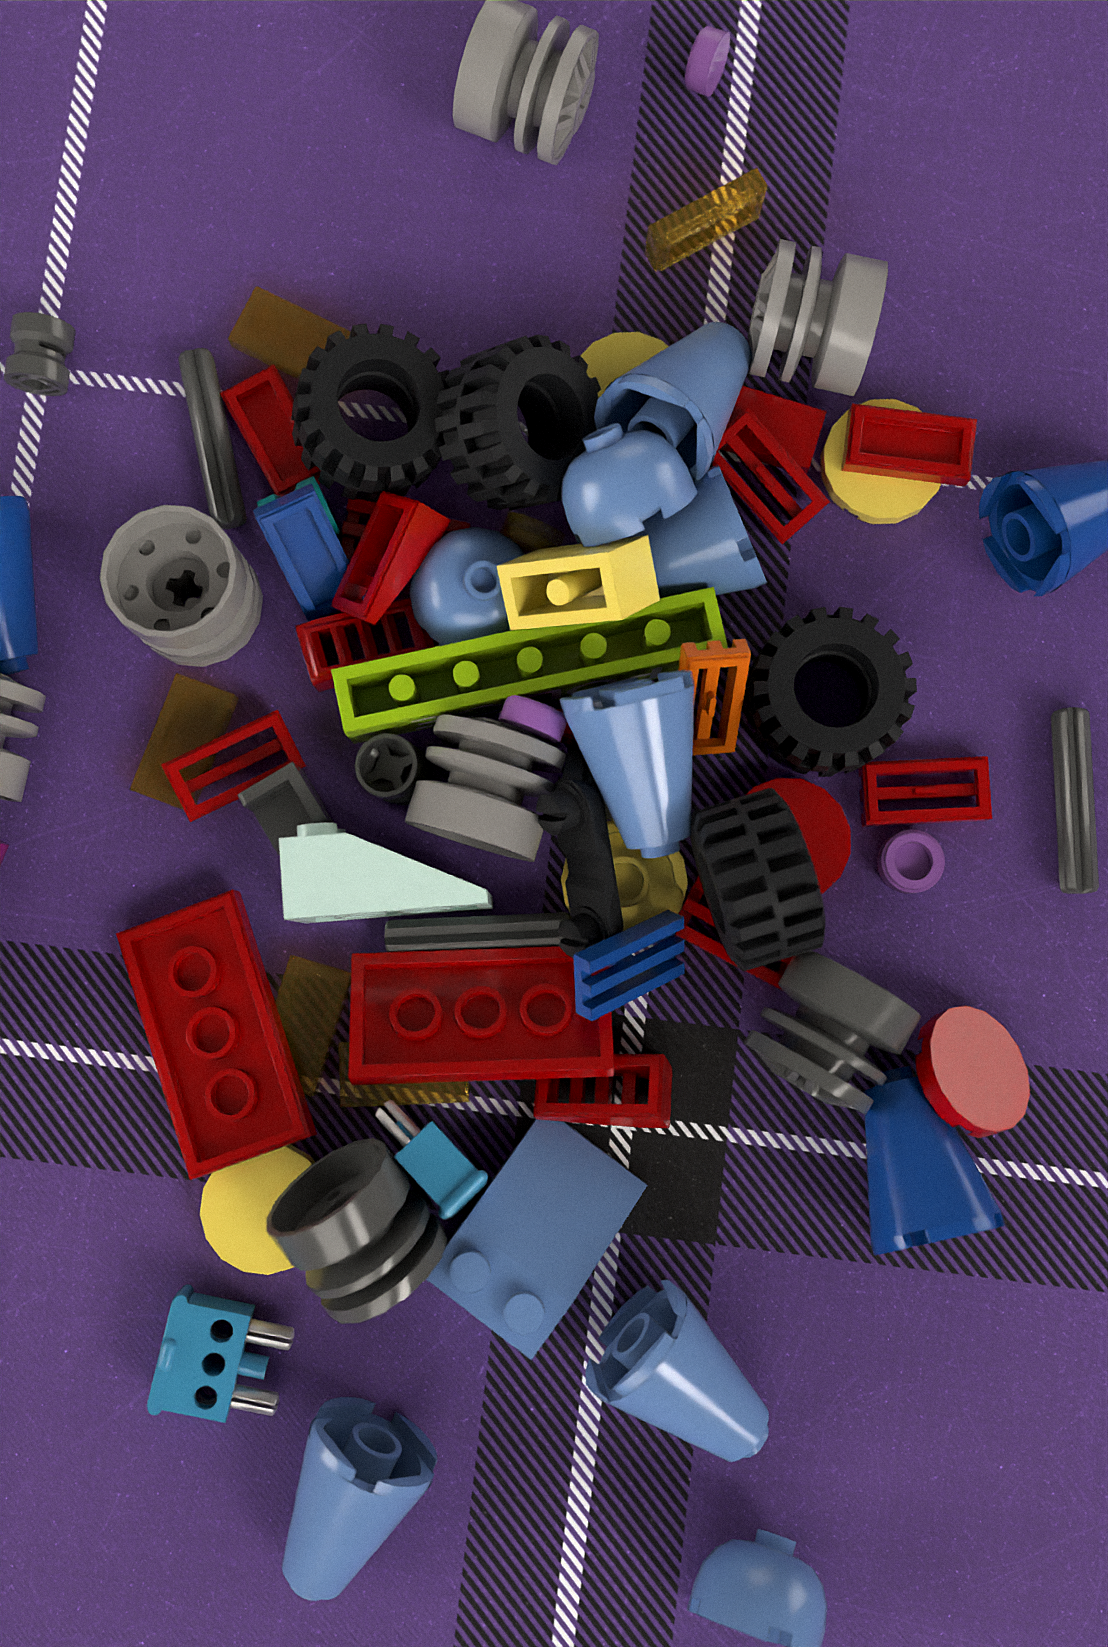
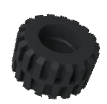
M366 323L353 325L348 339L339 330L328 336L325 349L317 345L309 355L306 369H302L292 407L291 420L295 421L292 436L295 446H303L304 448L301 456L302 462L308 470L315 466L321 470L318 481L328 489L334 481L345 486L341 496L352 500L355 499L358 491L367 492V501L377 502L383 491L406 496L412 485L416 488L420 487L428 479L432 470H435L442 458L439 447L445 445L443 434L436 433L435 418L443 416V410L436 404L439 392L449 388L445 378L450 372L445 370L438 373L436 367L441 357L432 347L425 353L421 352L416 348L419 337L408 331L404 340L394 337V326L380 324L377 334H369ZM357 390H374L383 393L394 400L401 408L407 421L408 433L392 441L380 442L364 438L346 424L340 413L338 400L346 394Z
M535 335L529 338L523 336L472 354L461 360V366L452 369L445 378L449 388L439 392L436 404L443 410V416L435 418L436 433L443 434L445 443L444 446L439 447L443 461L451 460L454 469L450 475L457 485L467 483V495L476 502L487 500L488 508L495 510L508 508L509 511L562 500V479L569 464L586 451L582 441L583 438L597 430L594 415L597 399L599 398L597 393L602 389L596 377L589 378L587 375L588 364L580 355L571 357L570 346L560 340L551 343L549 336ZM517 406L526 420L528 444L519 427Z
M839 606L833 615H827L825 607L811 609L806 618L803 619L797 615L788 620L779 632H774L751 667L752 673L746 682L744 694L749 696V703L745 707L747 721L754 720L757 729L753 735L759 745L766 742L774 750L769 756L779 764L784 760L794 764L792 771L804 775L809 771H817L818 777H832L838 772L844 771L846 774L857 770L884 753V750L894 744L904 732L901 729L902 725L912 717L915 706L909 704L908 700L909 697L917 692L916 678H907L905 672L913 665L908 651L900 655L896 653L893 645L900 638L892 629L882 636L874 629L879 619L868 613L858 621L852 619L853 608ZM817 661L830 662L850 673L856 681L861 694L860 713L852 724L846 727H829L815 722L805 714L799 706L794 691L795 675L803 665Z
M767 788L693 811L690 839L695 863L714 924L730 959L744 972L821 948L824 943L826 921L817 875L796 818L782 797L773 788Z

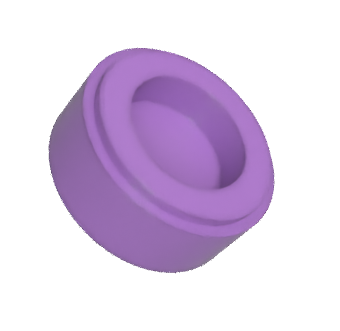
M706 26L700 30L692 46L686 66L685 85L688 90L707 97L712 95L721 78L730 46L729 32L711 26Z
M511 695V697L506 698L499 716V720L503 723L516 726L532 733L537 738L554 743H560L567 726V720L562 712L518 695Z
M905 830L892 835L882 844L877 856V868L881 879L891 889L904 894L919 893L933 887L941 878L945 866V857L940 844L934 837L920 830Z

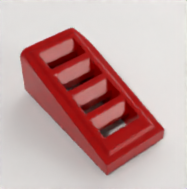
M383 491L379 496L331 602V607L375 625L421 566L432 546L442 538L451 520L420 501Z
M410 598L392 602L375 625L346 613L322 617L295 625L312 685L318 692L335 688L331 669L435 647L433 639L424 628L422 630L415 620ZM407 617L415 647L403 649L395 623L396 619ZM382 624L390 652L379 655L371 627ZM358 631L365 658L353 660L346 634ZM333 639L340 664L328 666L322 641Z
M614 1054V1076H623L621 1104H611L613 1076L596 1077L594 1104L585 1103L586 1077L570 1079L569 1103H558L560 1078L536 1079L533 1117L537 1120L637 1128H669L672 1066L664 1054ZM639 1078L649 1079L648 1104H638Z

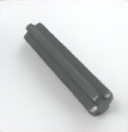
M206 348L185 350L179 355L178 361L209 514L222 530L237 528L246 523L247 516L223 400L220 395L221 390L215 361L211 352Z
M1068 707L1058 709L1051 715L1059 882L1063 893L1089 894L1096 892L1099 888L1090 713L1086 708Z
M566 912L390 920L386 922L384 930L385 948L387 952L560 946V940L564 937L558 936L559 924L563 919H570L571 915Z

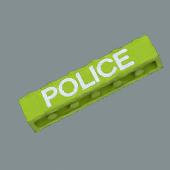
M710 587L660 598V601L622 620L512 630L331 669L344 733L354 744L366 742L373 736L384 733L398 735L432 728L438 715L475 718L501 713L506 698L511 697V695H518L540 703L560 700L562 697H572V693L630 678L637 677L638 680L657 679V673L678 671L681 643L695 642L697 650H706L707 641L720 640L723 648H728L715 589Z

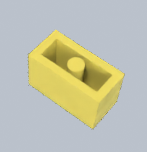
M648 535L622 538L608 544L593 547H583L582 544L537 549L496 566L510 630L622 620L660 601Z

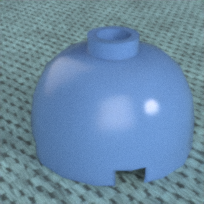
M615 423L598 429L583 438L582 441L586 451L569 464L562 479L561 498L568 523L577 543L581 542L583 547H593L608 544L645 530L642 521L651 517L660 509L664 519L674 515L692 502L697 495V490L680 454L666 439L659 434L647 430L623 433L620 424Z
M470 527L448 532L432 546L421 566L412 576L409 596L415 620L422 630L424 628L431 638L439 642V646L512 631L509 627L496 566L525 555V553L517 543L499 531Z
M757 1529L754 1542L731 1539L716 1546L705 1558L694 1581L687 1611L766 1642L769 1641L786 1647H822L828 1607L824 1586L815 1570L799 1558L793 1556L796 1542Z

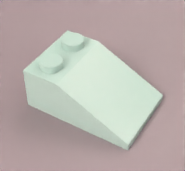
M337 823L298 825L297 837L279 838L284 920L306 924L493 909L492 895L488 890L348 834L345 829H337Z

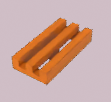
M733 639L731 648H723L720 640L707 641L706 650H697L695 642L681 643L678 670H692L694 702L699 669H703L693 738V755L735 752L751 658V651L746 639ZM720 667H728L718 737L710 738L712 719L715 714L717 701L716 693Z

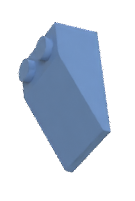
M535 1119L449 1235L442 1258L426 1280L532 1360L572 1305L646 1189L647 1183L566 1122Z

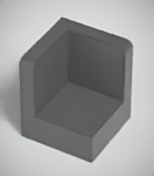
M294 762L289 763L237 795L242 805L254 813L279 856V838L297 837L298 825L335 823L305 771Z

